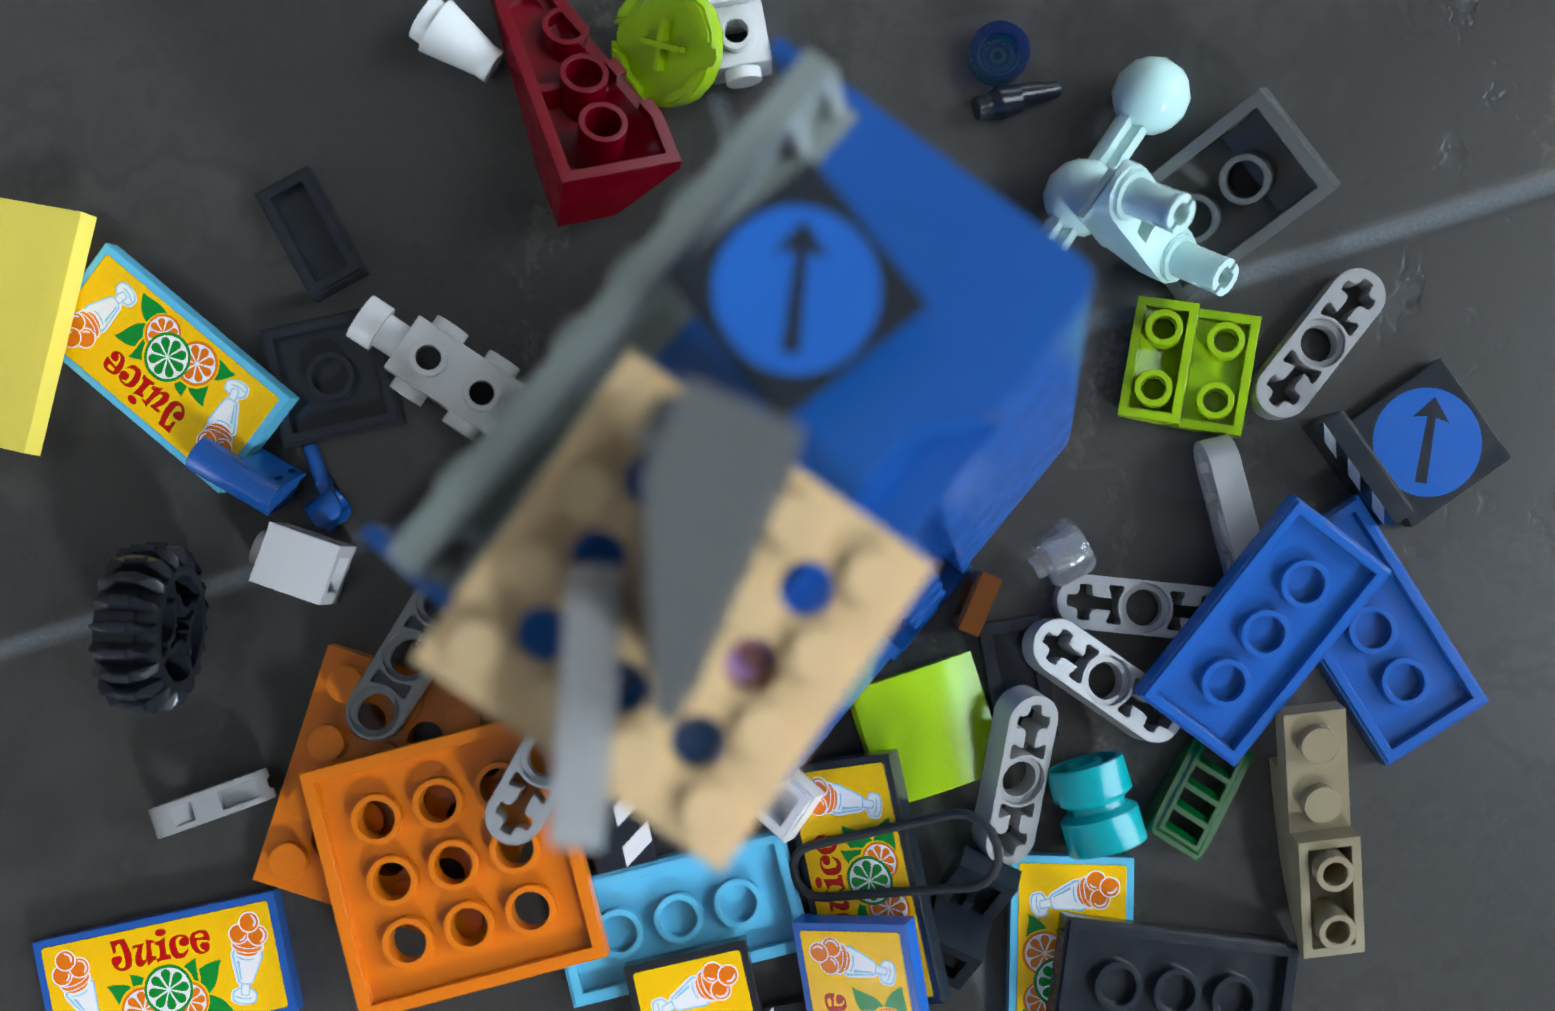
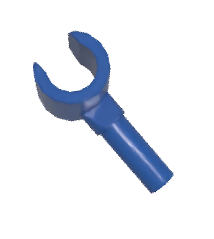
M310 444L303 448V452L315 483L314 486L320 495L308 503L304 509L316 527L320 529L325 528L326 531L331 532L349 518L352 508L349 501L334 487L332 480L329 479L318 445Z

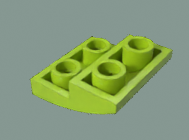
M1138 295L1117 415L1218 436L1228 434L1232 438L1240 439L1262 317L1200 309V303Z
M971 651L958 652L909 671L895 672L873 680L850 707L864 753L898 749L909 803L981 779L992 717Z

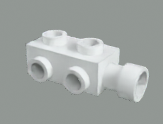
M375 295L371 296L353 320L346 336L367 350L373 346L390 357L384 368L395 376L389 385L393 390L420 407L428 397L448 410L442 421L472 441L479 431L485 434L492 425L491 416L497 403L511 388L521 383L515 379L520 369L492 350H489L486 356L482 357L465 346L464 342L469 335L439 315L436 316L432 323L419 315L410 327L394 316L395 309ZM432 347L440 353L441 361L436 368L425 370L417 364L416 356L422 348ZM477 382L488 383L494 391L493 400L486 405L474 403L469 396V390L472 385Z

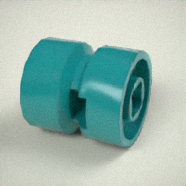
M1106 750L1089 753L1049 767L1047 781L1054 804L1060 805L1062 809L1068 812L1061 819L1060 825L1070 858L1084 860L1118 854L1140 845L1148 838L1137 801L1125 798V794L1132 788V783L1122 751Z

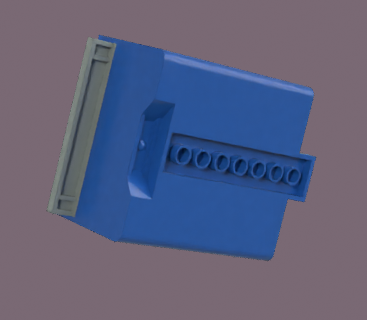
M778 36L768 49L780 82L756 110L748 109L733 121L724 135L719 155L699 178L692 177L676 189L666 205L664 220L642 246L631 247L619 257L609 272L605 291L585 314L575 315L558 330L549 347L550 356L527 383L524 382L514 386L500 399L491 416V427L470 452L465 451L458 454L443 467L433 485L434 495L401 533L370 522L360 535L445 611L629 349L681 386L685 377L689 376L771 412L665 280V274L812 158L928 306L787 419L805 427V444L795 466L931 561L936 567L787 779L789 780L806 762L890 659L896 662L971 572V560L1069 442L1092 290V273L1087 262L1078 253L842 82L838 77L836 67L810 48H807L803 53L781 36ZM648 454L639 457L632 463L626 477L627 490L630 496L643 507L642 474L650 458ZM591 530L582 535L577 541L573 550V562L621 566L625 569L627 554L622 541L616 535L605 530ZM814 561L794 563L785 570L779 582V595L782 603L786 608L795 613L809 614L819 610L825 605L831 593V579L828 572L821 564ZM539 607L530 610L524 616L519 634L521 643L528 653L544 660L562 656L565 616L561 612L549 607ZM620 661L616 711L629 712L637 709L646 701L650 693V685L646 674L640 667L631 662ZM692 715L677 724L673 730L671 742L677 755L684 761L691 764H705L713 761L720 755L726 743V734L723 727L715 719L706 715Z

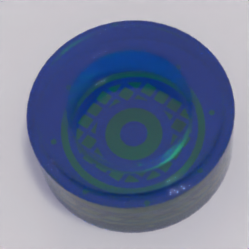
M993 21L987 23L976 32L968 51L969 67L974 76L984 84L990 86L1011 84L1022 75L1029 62L1031 54L1030 42L1024 31L1011 22Z

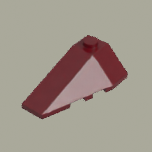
M490 0L538 175L557 227L616 216L680 169L682 160L662 111L650 97L643 100L626 80L627 70L615 57L610 60L589 37L590 27L566 0Z

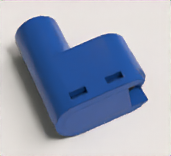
M203 437L195 444L185 463L186 468L267 516L290 504L298 496L295 490L300 479L307 476L305 472L266 449H260L242 458L208 437Z

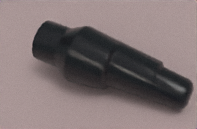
M1034 81L996 86L987 94L972 98V112L977 121L988 118L1003 120L1021 113L1023 108L1058 98L1061 95V86L1057 81Z

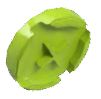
M626 0L622 4L614 22L619 27L617 30V41L611 40V57H615L627 70L626 80L643 100L650 97L658 107L682 108L699 100L715 82L723 60V31L717 12L708 0Z

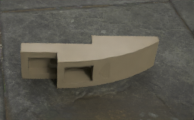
M1337 701L1285 706L1275 716L1277 757H1269L1279 856L1298 950L1303 959L1365 952L1361 836L1351 827L1346 708Z

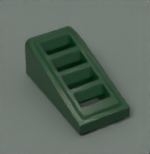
M1191 735L1141 816L1147 831L1199 863L1212 842L1255 754L1248 750L1235 767L1229 763L1224 770L1201 755L1205 745ZM1195 766L1218 780L1213 790L1190 777ZM1184 788L1205 800L1200 811L1179 799ZM1173 810L1192 821L1187 832L1167 821Z

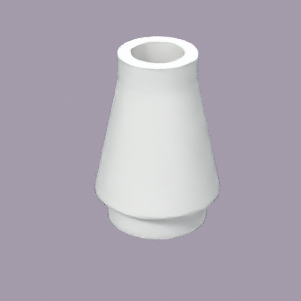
M428 0L414 20L409 32V37L419 44V52L475 75L485 83L494 74L505 54L504 51L495 46L453 0H449L446 3L442 0Z

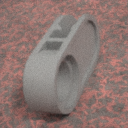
M265 767L148 809L157 839L179 833L276 797L274 787L270 788L267 782V778L270 777L268 768Z

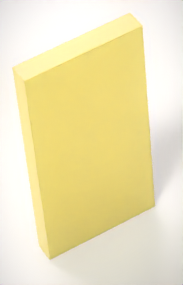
M0 198V448L41 456L97 217L81 211Z

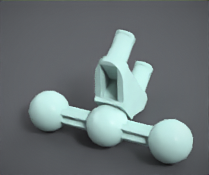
M1147 56L1136 59L1122 70L1117 77L1111 92L1116 117L1088 159L1078 158L1066 162L1050 175L1043 192L1044 207L1048 218L1042 225V228L1068 247H1070L1076 236L1085 237L1092 234L1101 246L1108 248L1134 269L1164 284L1177 282L1181 279L1217 296H1224L1236 282L1239 267L1234 263V259L1197 245L1192 232L1188 228L1196 210L1194 200L1190 199L1192 196L1157 183L1144 166L1129 160L1145 135H1156L1165 132L1183 118L1191 100L1189 80L1184 70L1167 57Z

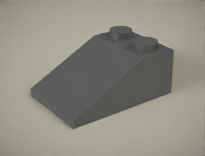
M1267 87L1258 89L1151 174L1157 183L1192 196L1190 199L1194 200L1196 210L1188 228L1192 232L1197 245L1235 260L1234 263L1243 259L1334 192L1341 184ZM1181 279L1177 282L1165 284L1177 301H1185L1202 289Z
M689 376L685 377L677 397L664 392L659 394L647 416L637 444L638 450L650 456L642 477L653 717L671 725L675 724L692 700L805 444V427Z

